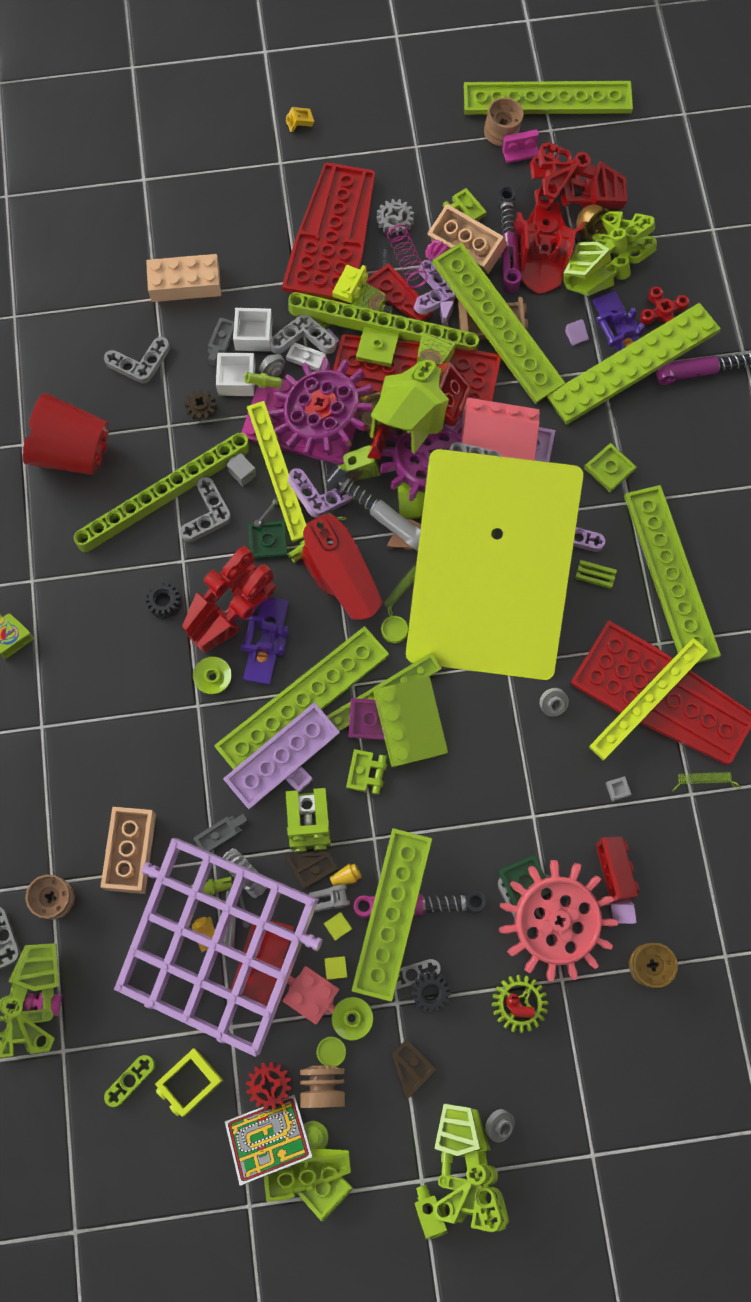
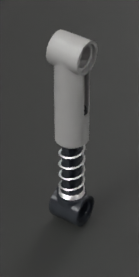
M336 465L325 480L337 490L347 492V495H351L353 500H358L359 504H363L365 509L370 510L372 517L418 551L421 530L384 501L380 500L377 502V499L375 500L371 497L372 495H368L365 492L366 490L363 491L359 488L360 486L355 485L354 481L350 479L351 476Z

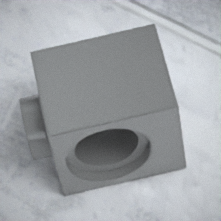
M241 453L228 461V472L242 487L257 476L255 467Z

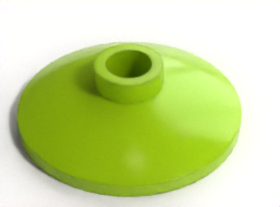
M208 657L201 660L193 671V681L196 687L206 694H218L224 691L231 682L232 673L229 665L218 657ZM216 675L217 677L215 680H210V676Z
M349 997L341 1000L335 1006L332 1013V1025L335 1032L342 1038L358 1040L364 1037L372 1027L373 1013L370 1006L364 1000ZM350 1014H353L355 1017L354 1021L352 1022L348 1021V1016Z

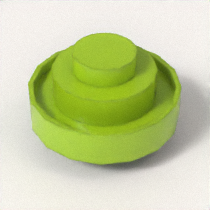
M306 1122L303 1126L309 1147L324 1149L329 1137L327 1129L320 1122Z

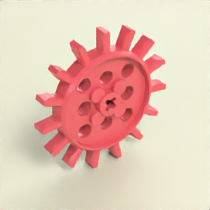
M551 860V877L544 879L540 878L538 870L534 866H530L528 871L534 881L531 886L524 889L517 882L512 881L510 883L511 887L521 894L517 906L510 903H500V907L505 911L515 912V924L504 925L499 928V932L504 934L516 932L520 940L518 944L512 946L507 952L510 956H514L523 949H526L532 955L524 968L528 973H531L538 961L541 960L548 963L547 980L554 981L556 966L565 964L567 965L570 978L576 980L578 975L574 962L584 957L588 965L596 969L599 965L596 959L589 953L595 944L605 949H612L613 947L610 942L601 939L599 936L602 926L613 927L618 925V921L614 919H602L600 907L612 903L614 898L612 896H604L596 900L591 891L599 884L601 878L594 876L584 886L577 881L581 871L580 864L574 863L570 876L566 878L559 876L558 861ZM544 888L550 890V896L547 899H543L541 896V891ZM563 895H567L569 898V903L566 906L560 904V898ZM585 902L588 905V910L581 914L579 906ZM541 907L543 909V916L537 919L534 916V911L536 908ZM557 916L562 918L559 920L560 924L555 923ZM575 922L581 924V929L577 933H574L572 930V925ZM530 927H535L537 931L533 938H529L527 935ZM550 934L555 936V942L552 945L546 943V938ZM572 941L574 943L573 951L566 952L565 945Z

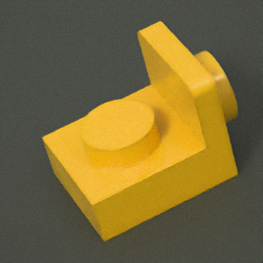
M292 107L286 116V123L290 132H294L297 125L312 127L314 119L310 109Z
M211 917L198 918L192 924L193 930L211 938L213 937L215 928ZM198 943L201 952L208 950L209 947Z

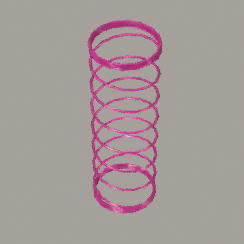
M399 224V225H395V226L391 227V228L388 230V232H387V238H388V240L391 242V247H392V242H398V241L402 240L404 237H408V236H406V235H407V233L409 234V232H408V230H407V228H406V230H404V231H406L405 235H404L403 237H402V236H399V237H401V238H400V239H397V240H395V239H394V240L389 239V236H388L389 232H390L392 229L396 228V227L401 226V227H405V228H406V226ZM413 271V272H411L412 274H411L410 276H408V278H407L406 280H407V284H408V281H411V280H409V278H410L411 276H413L414 274H416V273H421V274H422V273H425V274H426V277H425V279H424L425 281H423V282L420 283L419 285L411 286V285L408 284V286L411 287V288H417V287L422 286V285L427 281L428 275H427L426 271H425V272H424V271H416V272Z

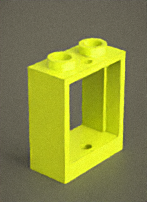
M193 1048L155 1085L158 1087L156 1090L158 1095L163 1100L167 1098L172 1104L170 1109L176 1116L181 1115L185 1117L222 1083L223 1079L196 1048ZM192 1059L211 1083L184 1108L165 1086V1083Z

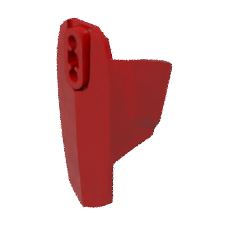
M323 514L307 523L303 531L305 545L302 548V562L318 587L324 590L326 594L335 596L351 619L361 620L372 617L380 608L382 600L362 554L346 526L334 515ZM317 523L324 525L323 530L317 528ZM326 540H332L333 544L327 545Z

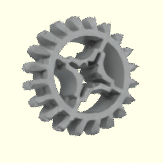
M234 848L229 852L227 851L222 857L258 873L244 856ZM227 870L234 878L236 877V873ZM246 879L243 888L251 897L257 898L268 887Z

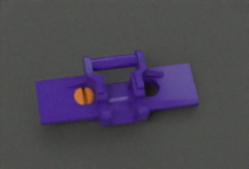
M616 291L593 299V303L600 315L596 321L601 325L608 339L609 347H614L619 352L640 339L639 337L643 334L645 327L643 323L637 324L635 320L637 312L634 307L630 309L631 311L628 314L626 313ZM609 325L613 326L617 334L616 337H614Z
M270 597L269 600L261 603L258 617L250 616L248 618L249 624L244 644L240 648L242 651L249 652L243 680L270 685L277 656L283 655L289 627L284 626L289 600ZM268 619H274L276 621V624L268 623L266 621ZM255 627L262 628L260 641H258L257 645H251Z

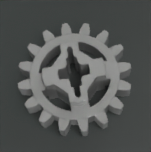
M392 199L391 203L385 201V206L380 205V210H377V223H379V228H383L384 233L395 225H404L408 230L413 225L414 212H412V207H407V202L402 204L401 199L398 202ZM401 226L396 227L390 231V234L393 231L396 232L397 236H399L400 231L403 234H405L404 230L406 228Z

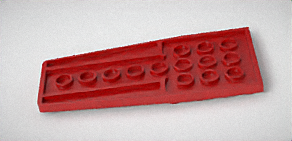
M334 163L324 164L292 248L282 284V291L302 293L348 303L333 297L332 292L347 265L360 269L375 180V172L373 170Z
M344 334L341 337L333 370L337 371L341 362L345 359L349 364V368L345 373L347 377H351L359 369L365 375L355 385L356 389L371 384L374 393H381L385 376L402 374L417 364L420 342L398 340L391 367L356 360L361 336ZM455 348L450 363L471 386L467 398L492 402L501 360L499 354Z
M608 620L570 685L621 714L673 658ZM690 670L640 724L716 761L729 765L751 729V711Z

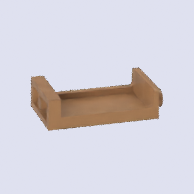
M519 297L518 302L507 303V305L524 328L528 330V319L524 318L526 303H523L522 297ZM458 300L459 330L472 332L479 339H487Z

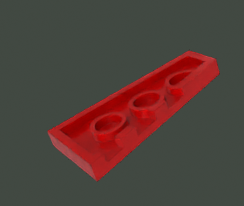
M389 263L367 278V284L386 295V302L411 319L425 321L433 315L434 310L427 314H420L415 311L414 305L420 295L408 286L404 278Z

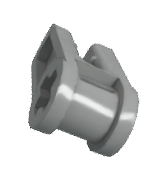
M337 885L329 889L309 893L310 896L317 899L331 897L330 901L317 904L314 912L349 906L350 901H347L345 891L347 885Z

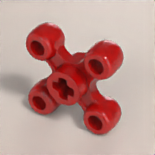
M660 287L651 288L648 293V299L655 304L656 308L653 310H643L640 315V323L648 326L655 319L667 323L675 318L673 315L675 311L683 312L688 308L689 298L685 295H680L672 302L669 299L663 298V291Z

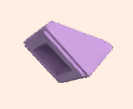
M454 301L440 303L442 326H446L453 311Z
M583 319L566 326L565 332L572 346L589 340Z
M630 899L610 903L612 918L618 921V923H637L634 904Z

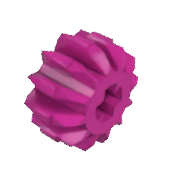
M435 240L428 245L425 251L426 257L432 261L451 248L448 247V244H444L443 241Z

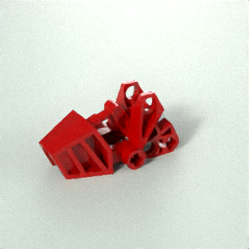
M546 142L541 145L538 154L531 160L532 180L542 179V186L534 192L538 207L547 210L559 192L562 204L566 207L570 206L571 203L581 204L583 209L589 205H598L608 211H617L624 208L627 203L626 177L602 161L597 166L590 165V156L585 152H579L571 160L572 156L568 150ZM559 155H564L567 162H561ZM580 176L585 177V178H587V179H586V180L580 179ZM574 188L581 190L580 196H575ZM540 197H547L548 204H543L540 201Z
M246 546L239 548L222 569V573L212 570L206 575L204 583L210 589L205 595L196 592L182 625L189 639L203 653L237 635L239 625L235 620L238 617H241L243 620L248 619L254 613L255 608L269 600L275 592L276 585L271 582L274 580L272 570L265 564L260 565L256 569L253 565L255 562L254 555ZM230 587L233 599L229 604V608L223 612L216 602Z

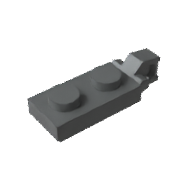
M219 318L208 344V354H210L208 360L210 365H217L218 353L227 352L234 334V321Z
M244 814L237 818L233 816L226 817L193 839L199 848L211 852L242 832L241 827L247 824L248 820Z

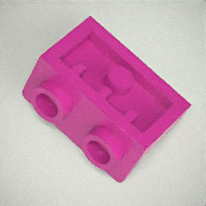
M537 129L504 136L502 150L506 163L530 159L538 154L537 143L539 134Z

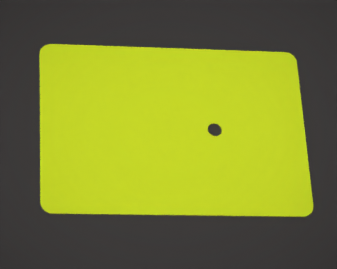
M442 449L434 450L430 454L406 647V658L411 663H415L432 652L440 667L548 680L554 675L583 482V471L580 467ZM495 528H500L503 531L502 538L498 540L494 539L491 535L492 530Z

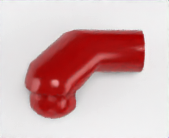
M516 994L508 996L506 1004L514 1016L534 1018V1007L523 1006Z

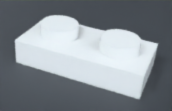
M294 343L289 349L286 360L303 366L302 363L306 362L312 370L319 371L322 367L323 357H326V354Z

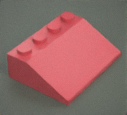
M467 398L462 412L461 443L497 451L502 457L534 461L539 429V409Z

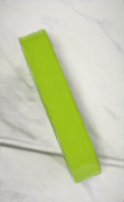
M148 1055L138 1057L105 1092V1103L110 1107L120 1106L155 1069L154 1059ZM149 1060L148 1066L150 1068L149 1070L143 1069L139 1073L143 1075L140 1079L139 1075L132 1070L134 1068L139 1070L142 1067L141 1061ZM131 1074L135 1077L136 1082L134 1086L127 1087L124 1079L127 1075ZM120 1083L122 1089L126 1090L127 1093L121 1092L118 1095L119 1101L111 1102L112 1096L110 1094L111 1092L117 1093L121 1089L117 1087Z

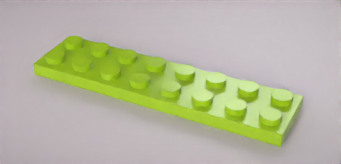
M392 828L352 987L353 992L392 1002L432 838Z

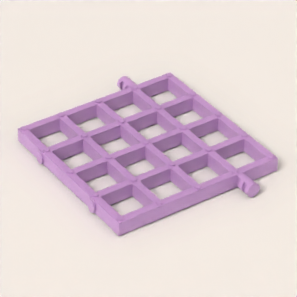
M172 838L161 869L158 866H152L149 862H146L142 867V874L157 879L114 990L143 1003L149 1009H156L213 1036L220 1043H227L256 1057L261 1053L302 943L308 948L313 947L315 951H318L321 947V938L318 937L316 939L314 935L306 934L319 899L178 838ZM179 850L203 859L193 886L169 877ZM213 864L237 874L227 901L203 892ZM246 879L271 889L261 917L236 906ZM166 886L189 895L179 923L156 913ZM281 893L306 904L296 932L270 921ZM199 900L222 910L212 938L189 928ZM232 915L257 926L247 953L222 943ZM152 922L175 932L165 959L142 949ZM266 931L292 941L281 969L256 958ZM185 937L209 947L199 974L175 964ZM218 952L243 963L233 990L208 979ZM138 958L161 968L151 995L128 985ZM252 967L277 978L267 1006L242 995ZM170 974L194 984L184 1011L161 1000ZM204 989L228 1000L218 1027L194 1016ZM238 1005L263 1016L253 1043L228 1032Z

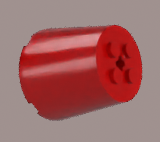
M48 393L42 394L33 409L28 424L32 428L29 438L25 437L24 464L94 475L101 465L103 453H106L108 421Z

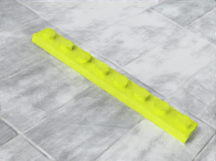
M262 401L247 406L291 540L295 542L304 539L303 531L306 523L296 493L288 483L289 473L265 402Z
M693 638L602 732L589 748L604 761L708 650Z

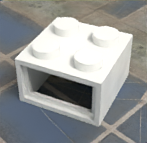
M235 308L233 341L236 351H271L270 339L272 338L273 325L271 309Z
M218 353L216 372L218 396H254L255 385L244 382L246 372L255 373L254 353Z

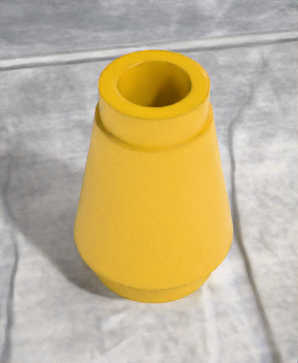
M348 864L330 876L333 886L352 884L361 879V874L356 864Z

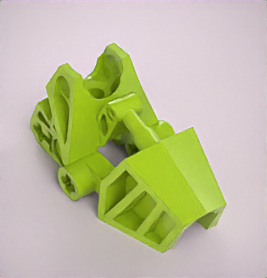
M607 212L600 217V221L603 223L607 234H594L592 237L593 242H580L577 244L564 272L566 288L589 296L614 286V276L621 280L628 278L631 274L630 263H639L656 251V238L647 236L655 230V221L652 216L635 213L632 220L623 219V212ZM609 217L615 218L613 221L606 220ZM610 253H612L613 256H614V258H615V259H613L612 261H611ZM633 253H639L638 256H631Z
M57 943L25 945L8 981L13 983L10 994L0 1000V1011L5 1014L0 1016V1021H5L7 1024L6 1029L0 1032V1037H2L0 1040V1058L14 1056L15 1044L24 1043L27 1052H30V1054L48 1052L55 1039L34 1023L50 1021L53 1018L51 1003L54 987L59 986ZM28 989L32 991L42 990L43 1009L21 1012ZM8 1003L14 1004L13 1009L6 1008ZM40 1036H45V1044L38 1047L36 1044L37 1039Z
M444 1104L434 1148L442 1151V1175L438 1178V1184L443 1188L455 1191L432 1205L436 1220L456 1224V1222L463 1223L468 1214L473 1216L471 1228L488 1232L502 1231L506 1229L509 1217L501 1191L498 1188L490 1187V1185L496 1183L498 1172L495 1167L487 1164L486 1152L491 1151L478 1110ZM453 1155L465 1157L467 1179L450 1176ZM488 1192L491 1194L492 1198L490 1203H488L486 1199ZM447 1205L450 1207L449 1215H447L445 1212V1208ZM439 1206H440V1210H441L442 1216L439 1214V1210H438V1209H439ZM497 1217L498 1222L493 1223V1219Z

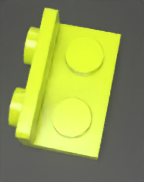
M347 265L332 292V296L352 304L354 299L358 298L360 294V287L367 281L366 266L362 265L361 269H357Z

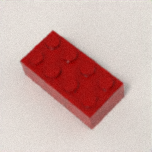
M270 920L275 924H278L284 928H287L295 932V928L293 926H289L283 923ZM254 924L251 925L243 950L244 953H247L257 926ZM266 931L256 958L281 969L292 941ZM239 962L231 990H233L243 964L242 962ZM252 967L242 995L267 1006L277 978Z

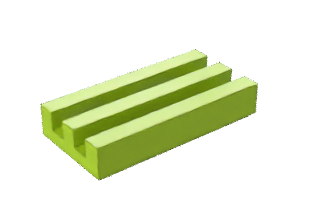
M580 560L575 579L612 589L617 570ZM580 573L589 574V575H592V576H594V577L603 578V579H607V580H610V581H609V582L602 581V580H599V579H595V578H592V577H588V576L581 575Z

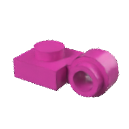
M40 992L39 1000L37 994L26 993L22 1010L31 1011L37 1006V1010L43 1009L42 992ZM53 995L51 1003L53 1016H59L62 995Z

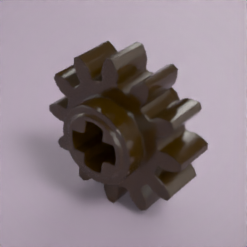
M201 389L199 394L193 391V397L187 396L188 402H185L184 405L187 415H191L192 420L198 417L199 422H201L202 418L205 417L208 421L209 414L215 415L214 410L217 409V404L215 403V397H211L209 391L203 394Z

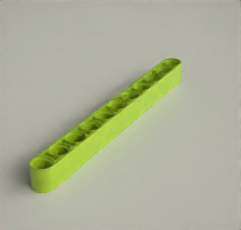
M296 292L292 293L288 299L289 312L294 316L306 315L315 321L363 331L364 327L399 333L398 340L421 342L422 334L425 332L446 340L454 339L455 341L452 342H455V348L468 351L477 350L479 343L478 336L472 332Z
M243 433L231 436L81 528L74 534L76 545L83 552L91 551L193 488L201 478H209L227 467L228 461L232 457L240 453L243 456L246 455L250 450L247 436ZM238 443H245L242 446H237ZM208 462H214L211 465H206ZM193 471H198L195 475L191 474ZM177 481H183L181 484H175ZM162 490H167L166 493L159 494ZM146 500H151L150 503L144 504ZM135 509L134 513H128L130 510ZM115 519H120L117 523H112ZM99 529H104L101 533H96ZM88 539L85 543H80L81 540Z

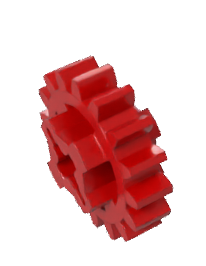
M270 1062L269 1067L262 1063V1069L255 1066L254 1070L256 1073H249V1077L252 1080L246 1082V1085L250 1086L251 1089L247 1090L246 1093H252L253 1096L250 1098V1101L257 1100L256 1107L264 1104V1110H267L269 1105L276 1109L277 1102L283 1105L282 1098H289L286 1090L292 1089V1087L287 1086V1082H290L291 1078L285 1077L288 1072L287 1070L280 1071L282 1065L279 1064L274 1068L273 1062ZM270 1071L276 1072L281 1078L275 1079L271 1077ZM262 1073L260 1084L255 1085L256 1079ZM267 1079H269V1082L274 1083V1086L271 1087V1093L268 1089H264ZM283 1086L281 1094L276 1098L278 1087ZM262 1092L267 1095L268 1101L261 1099L257 1093Z

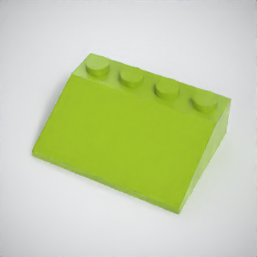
M430 677L373 690L391 767L448 753Z

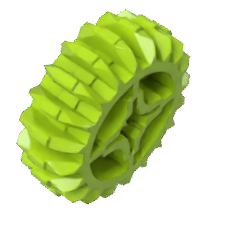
M520 975L516 976V982H514L512 976L508 977L510 984L503 980L501 984L504 989L499 986L496 987L500 995L493 994L492 996L494 999H498V1002H493L492 1006H498L499 1008L493 1014H501V1017L497 1020L499 1023L504 1019L506 1020L504 1028L512 1024V1032H515L517 1026H519L520 1033L524 1032V1026H526L528 1031H532L531 1023L537 1028L539 1024L536 1019L544 1021V1017L540 1015V1012L545 1014L548 1012L547 1009L542 1008V1005H548V1001L541 1000L547 994H539L538 991L542 989V986L539 985L535 988V979L529 984L528 976L524 977L523 982ZM516 986L526 988L518 996L519 1000L524 997L523 1005L526 1007H531L528 1003L530 993H533L536 999L534 1018L520 1022L514 1020L516 1016L512 1012H510L509 1016L506 1014L503 1007L504 997L508 998L511 994L508 992L510 988Z

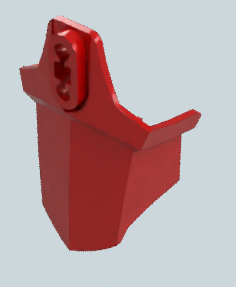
M540 200L543 204H548L549 202L548 200ZM555 201L551 203L547 210L538 207L536 204L528 220H524L522 213L518 212L514 222L516 233L521 236V281L538 295L556 289L561 285L565 269L572 256L574 240L585 223L581 222L576 229L565 226L560 205Z

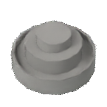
M280 354L269 355L259 367L260 372L266 373L268 376L277 377L282 373L285 360Z
M551 688L542 694L539 704L546 715L558 716L567 709L569 699L563 690Z
M503 1109L493 1112L485 1125L486 1135L494 1142L499 1143L506 1140L514 1128L513 1116Z

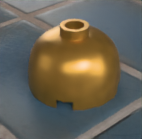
M598 205L585 207L578 214L576 220V228H578L581 222H585L579 233L580 236L590 242L591 240L593 241L592 237L594 234H605L606 229L600 221V217L609 211Z

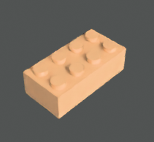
M446 204L428 232V236L432 241H443L444 244H448L449 248L462 242L482 271L489 274L508 245L502 235Z
M217 254L146 260L148 292L151 302L221 296Z
M112 807L101 881L102 889L106 891L145 894L148 875L142 874L141 871L146 862L150 863L156 814L153 810Z

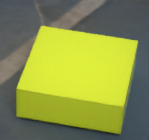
M341 912L324 923L335 941L352 930Z
M345 956L325 959L327 980L347 978Z

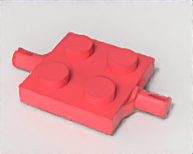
M307 966L304 967L296 978L289 976L287 984L290 987L283 999L284 1003L316 1025L327 1012L333 1013L335 1008L333 1005L334 998L340 990L338 987Z

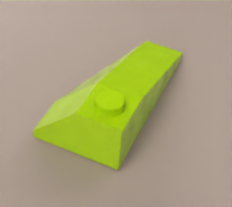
M310 1148L311 1158L264 1176L266 1202L291 1199L295 1197L296 1193L305 1189L309 1191L313 1189V1186L321 1182L328 1183L351 1173L349 1151Z

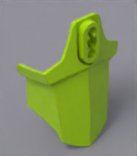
M420 361L402 374L385 376L380 399L371 413V438L374 437L380 422L388 426L407 430V433L411 432L412 453L415 454L429 434L441 432L449 399L439 388L441 368L437 367L434 361Z

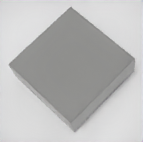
M625 776L605 783L612 802L632 795Z

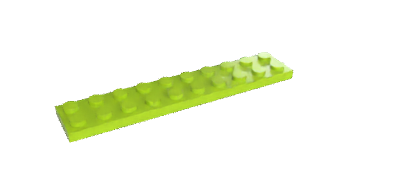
M631 81L464 82V115L487 114L489 106L494 100L505 97L517 101L523 108L524 114L632 113L633 110Z
M462 242L432 260L436 270L535 404L565 384L564 380Z
M698 303L547 395V399L567 425L718 334L720 327L704 307Z
M661 485L625 493L624 498L677 652L679 653L694 638L708 650L697 663L719 658L721 656Z
M364 626L215 744L214 747L234 770L314 702L323 710L388 658L389 653Z

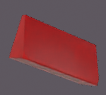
M382 422L379 424L367 458H381L390 432L388 425Z

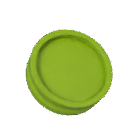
M398 616L388 617L382 623V636L389 643L396 644L402 642L408 634L406 621Z
M327 1037L318 1044L317 1057L324 1066L333 1065L336 1067L344 1061L346 1048L340 1039Z

